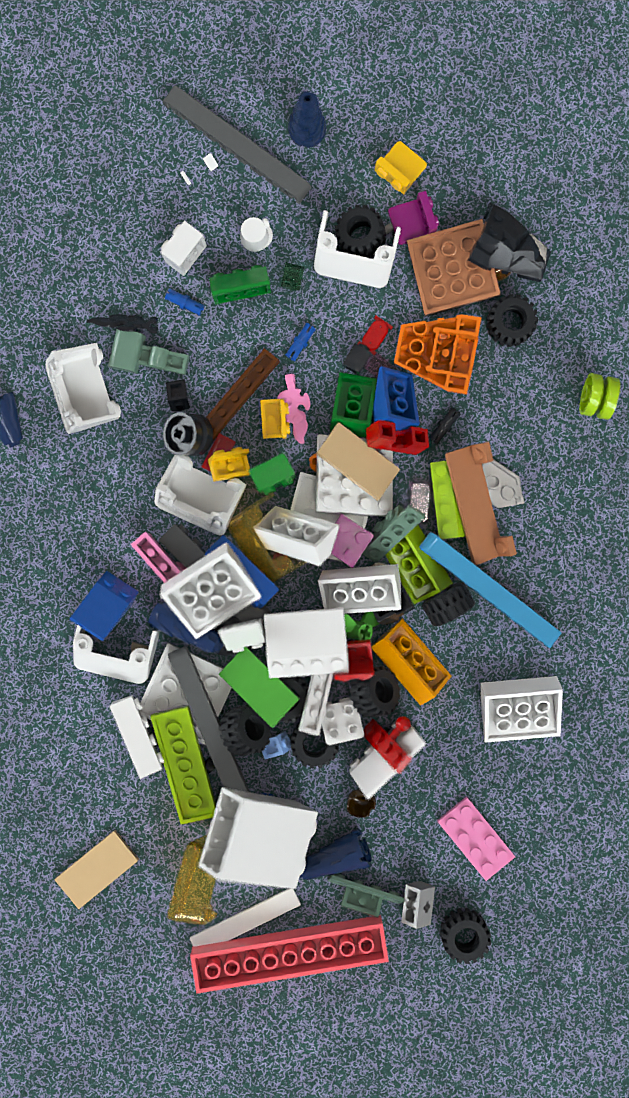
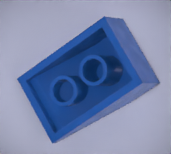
M383 366L379 368L373 405L374 423L377 420L395 423L396 431L420 425L412 374Z
M106 571L78 606L70 620L103 641L132 606L139 592Z

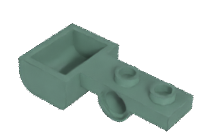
M116 329L108 363L109 368L138 374L139 365L186 375L189 355L172 352L157 346H145L146 336L142 333L134 331L125 332Z

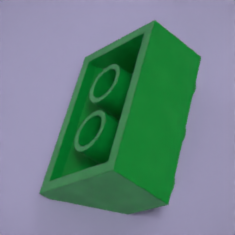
M255 265L251 269L244 271L243 269H236L232 273L225 275L224 273H216L213 277L209 278L215 305L271 293L266 266L262 267V265Z

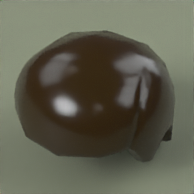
M360 788L352 791L347 797V812L357 818L368 817L371 810H375L376 807L375 795L367 799Z

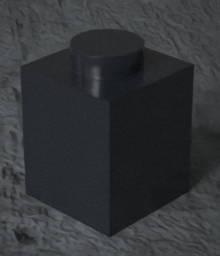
M354 343L342 366L359 376L371 355L369 348L361 343L359 345Z

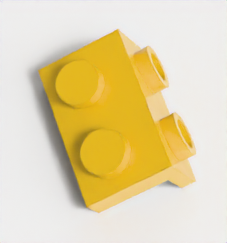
M237 447L229 452L224 450L213 452V455L208 459L213 482L249 476L248 470H250L247 459V454L250 453L249 448L242 449V447Z

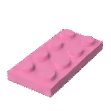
M467 796L437 820L485 881L515 858L514 854Z

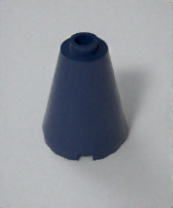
M13 392L0 396V440L4 445H9L11 448L21 444L20 440L23 439Z

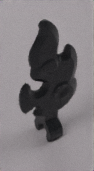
M115 314L109 315V318L96 317L87 320V323H93L101 327H117V330L132 332L136 328L147 329L152 334L158 332V327L151 325V323L157 324V317H150L148 320H144L143 317L138 315Z

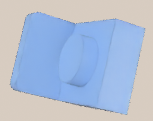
M286 731L271 736L269 738L270 743L266 745L265 750H262L264 759L283 755L291 750V740L287 736Z

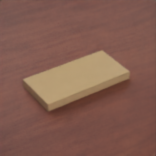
M339 422L316 452V455L377 501L382 497L400 470L375 449L367 447V443Z
M114 830L57 876L55 881L75 906L80 909L133 866L139 858L117 831Z

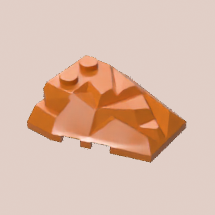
M462 314L456 315L453 318H438L435 321L402 324L394 364L447 392L467 395L482 317Z

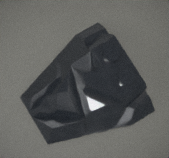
M490 202L483 217L486 220L479 239L472 247L468 261L484 270L490 271L492 268L500 269L502 274L507 275L509 272L517 273L519 278L540 282L551 251L509 212Z

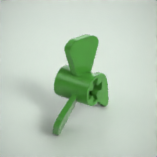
M365 612L361 621L353 620L348 614H344L347 638L356 641L371 639L372 628L379 625L373 612Z

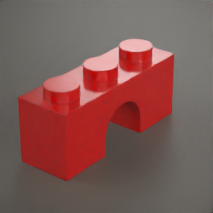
M377 420L366 428L367 447L417 455L429 447L428 429L411 426L406 430L396 431L395 423Z

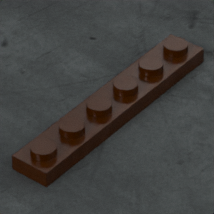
M265 348L206 416L212 425L213 440L280 363L279 359Z

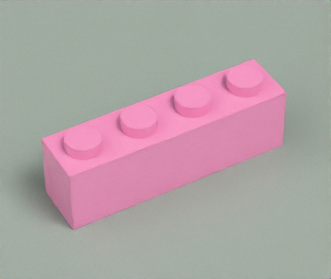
M144 532L131 544L164 583L182 572V569L150 533Z

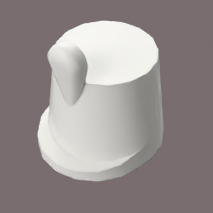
M252 217L243 222L240 239L244 248L257 252L270 245L273 233L266 218L260 220L259 218Z

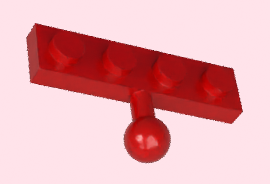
M405 716L399 717L396 720L395 729L389 734L372 718L363 729L364 737L386 762L400 774L413 758L395 740L402 732L410 729L411 721Z

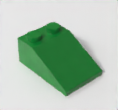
M339 373L329 432L339 422L356 436L367 438L366 428L371 424L377 383L376 378Z

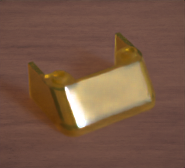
M273 492L235 515L228 525V530L242 553L272 583L307 563L301 561L294 565L291 559L286 556H279L272 560L253 528L262 520L263 515L259 506L274 498Z
M208 834L190 842L186 847L167 917L170 920L206 925L217 917L218 913L214 912L213 906L210 905L217 878L199 867Z

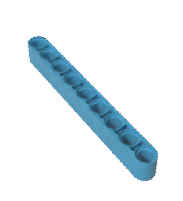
M430 532L419 546L423 552L529 634L543 642L548 648H551L562 634L434 533Z

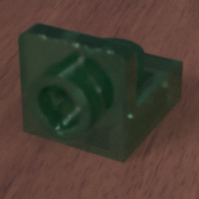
M286 262L281 286L286 287L288 290L300 291L305 267Z

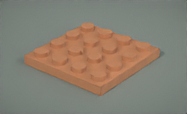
M482 219L407 240L425 316L500 296L494 268L490 271L484 270L468 261L472 247L479 239L484 227Z

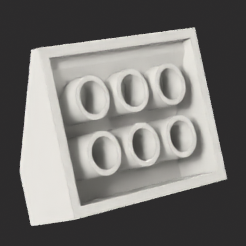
M227 542L162 584L160 593L162 598L196 639L262 597L241 561Z
M343 608L264 614L269 678L349 672Z
M557 676L481 683L484 742L560 736L563 689Z
M396 720L392 723V729L388 732L389 734L395 729ZM412 725L408 731L402 732L395 740L411 757L426 744L420 733ZM372 745L365 749L363 752L365 755L360 760L356 758L350 764L351 768L349 769L351 776L367 799L373 796L396 773Z

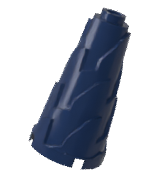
M307 90L299 95L298 102L293 107L288 123L289 136L300 147H314L323 140L326 134V121L322 115L318 97L315 93Z
M166 601L162 604L157 603L151 612L148 621L150 623L149 626L170 637L174 636L207 653H214L215 651L218 653L224 645L219 633L213 628L196 639Z
M352 830L351 833L334 840L333 843L305 857L306 866L299 878L311 880L325 875L330 876L345 871L349 872L371 867L372 864L369 862L372 861L367 841L365 838L363 840L359 838L360 835H363L361 830Z

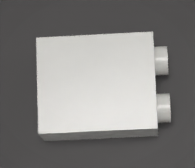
M222 788L199 867L220 881L296 889L299 876L304 872L306 866L305 856L310 839L316 832L318 812L295 800Z

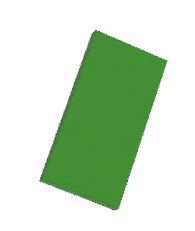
M244 647V651L238 652L219 673L272 728L300 699L278 677L269 678L268 667L247 647Z

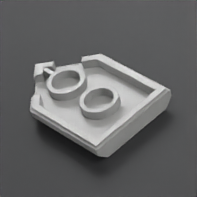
M495 460L482 463L493 506L503 508L525 503L518 475Z

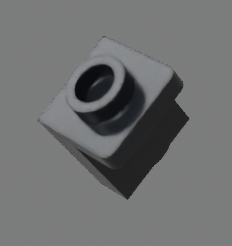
M185 379L166 382L167 399L171 411L190 409Z

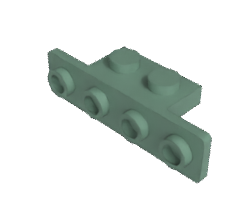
M400 505L394 510L391 509L386 517L374 526L373 540L362 554L377 563L424 519V514L411 505L406 509Z
M334 874L328 878V882L345 887L341 907L369 916L379 917L383 899L396 904L404 902V898L399 897V893L381 891L382 888L379 886L371 885L368 887L363 885L364 882L360 880H346L345 876L341 874Z

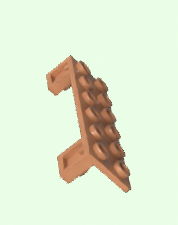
M489 442L473 444L446 453L445 457L472 563L479 565L499 556L516 555L513 536L499 535L482 463L494 461Z

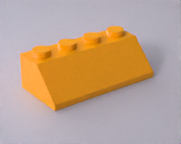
M403 618L371 646V649L390 671L395 674V677L420 706L435 698L451 678V674Z

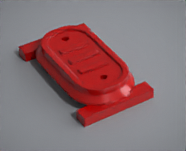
M378 316L374 317L376 321L371 324L363 336L362 342L359 341L357 344L361 343L367 346L369 352L374 356L377 353L374 350L380 346L388 334V330L393 328V326Z

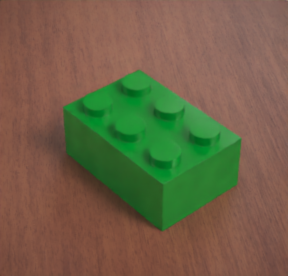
M285 453L248 470L261 495L265 494L268 496L276 492V487L282 485L284 488L294 483L295 473Z

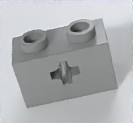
M422 881L406 884L402 923L415 929L431 925L435 886Z

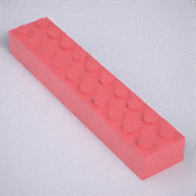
M381 915L378 918L372 916L194 946L190 954L196 994L389 962Z

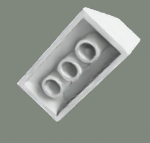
M275 506L253 527L257 546L320 566L331 555L339 526L335 523Z
M398 564L323 570L319 577L318 583L324 609L343 608L344 614L401 610V580Z
M131 695L112 702L110 709L139 778L141 779L162 770V763L165 762L161 752L157 753L154 747L157 745L154 735H149L147 730L149 723L146 716H141L139 710L142 707L139 699H134V696Z

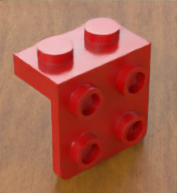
M371 639L347 641L349 672L334 673V679L348 681L354 678L366 680L373 677Z

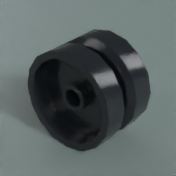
M175 413L167 419L164 425V444L174 455H203L209 450L213 442L212 425L203 415Z

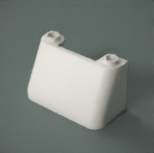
M97 343L52 351L46 360L47 374L68 434L116 420L121 414L119 404L109 399L99 368L101 360H103V353L98 348Z
M174 455L156 488L154 502L157 507L214 534L224 535L247 484L238 478L229 479L227 483L223 481L213 482L212 476L193 468V462L189 456Z

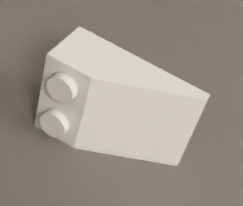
M262 618L227 625L219 630L220 637L227 651L232 650L233 653L244 651V647L251 646L252 649L259 648L266 642Z

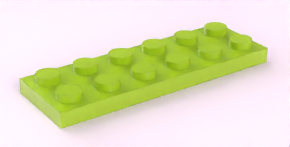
M189 706L152 714L150 718L160 752L165 762L163 764L180 824L213 818L217 806Z

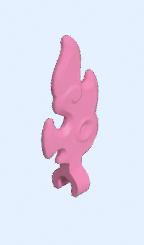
M287 374L285 375L288 390L282 391L277 399H284V402H288L289 414L285 415V422L293 424L294 438L300 444H304L308 423L306 414L299 410L298 406L303 405L308 411L310 409V398L307 393H304L303 396L300 395L301 389L296 388L295 375Z

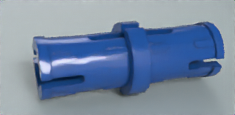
M171 288L168 289L169 294L166 293L165 300L179 305L183 310L187 309L201 316V310L203 311L205 307L204 304L191 299L187 294L184 296Z
M305 323L298 337L295 336L293 339L294 343L285 354L289 358L295 352L291 357V360L294 362L302 349L307 347L308 340L316 331L312 326L309 332H307L310 327L308 323Z

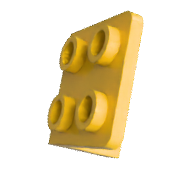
M398 141L384 158L381 156L376 161L374 171L381 178L387 180L395 190L405 194L425 170L427 163L404 143Z
M284 399L260 400L263 439H285L286 434H290V424L285 422V415L289 414L288 402H284Z

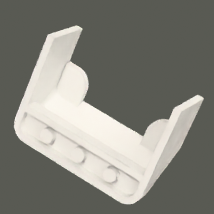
M324 211L314 260L316 273L375 288L386 286L389 281L401 228L397 227L392 247L380 246L375 252L374 259L336 251V237L332 233L325 232L328 211Z
M77 625L73 641V661L78 669L137 684L144 683L149 678L160 634L159 630H153L148 649H135L131 653L129 661L92 652V638L85 634V629Z

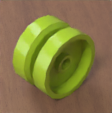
M590 373L582 389L579 405L580 414L591 417L596 413L598 418L609 420L615 411L619 399L620 380L610 376L603 380L602 375Z

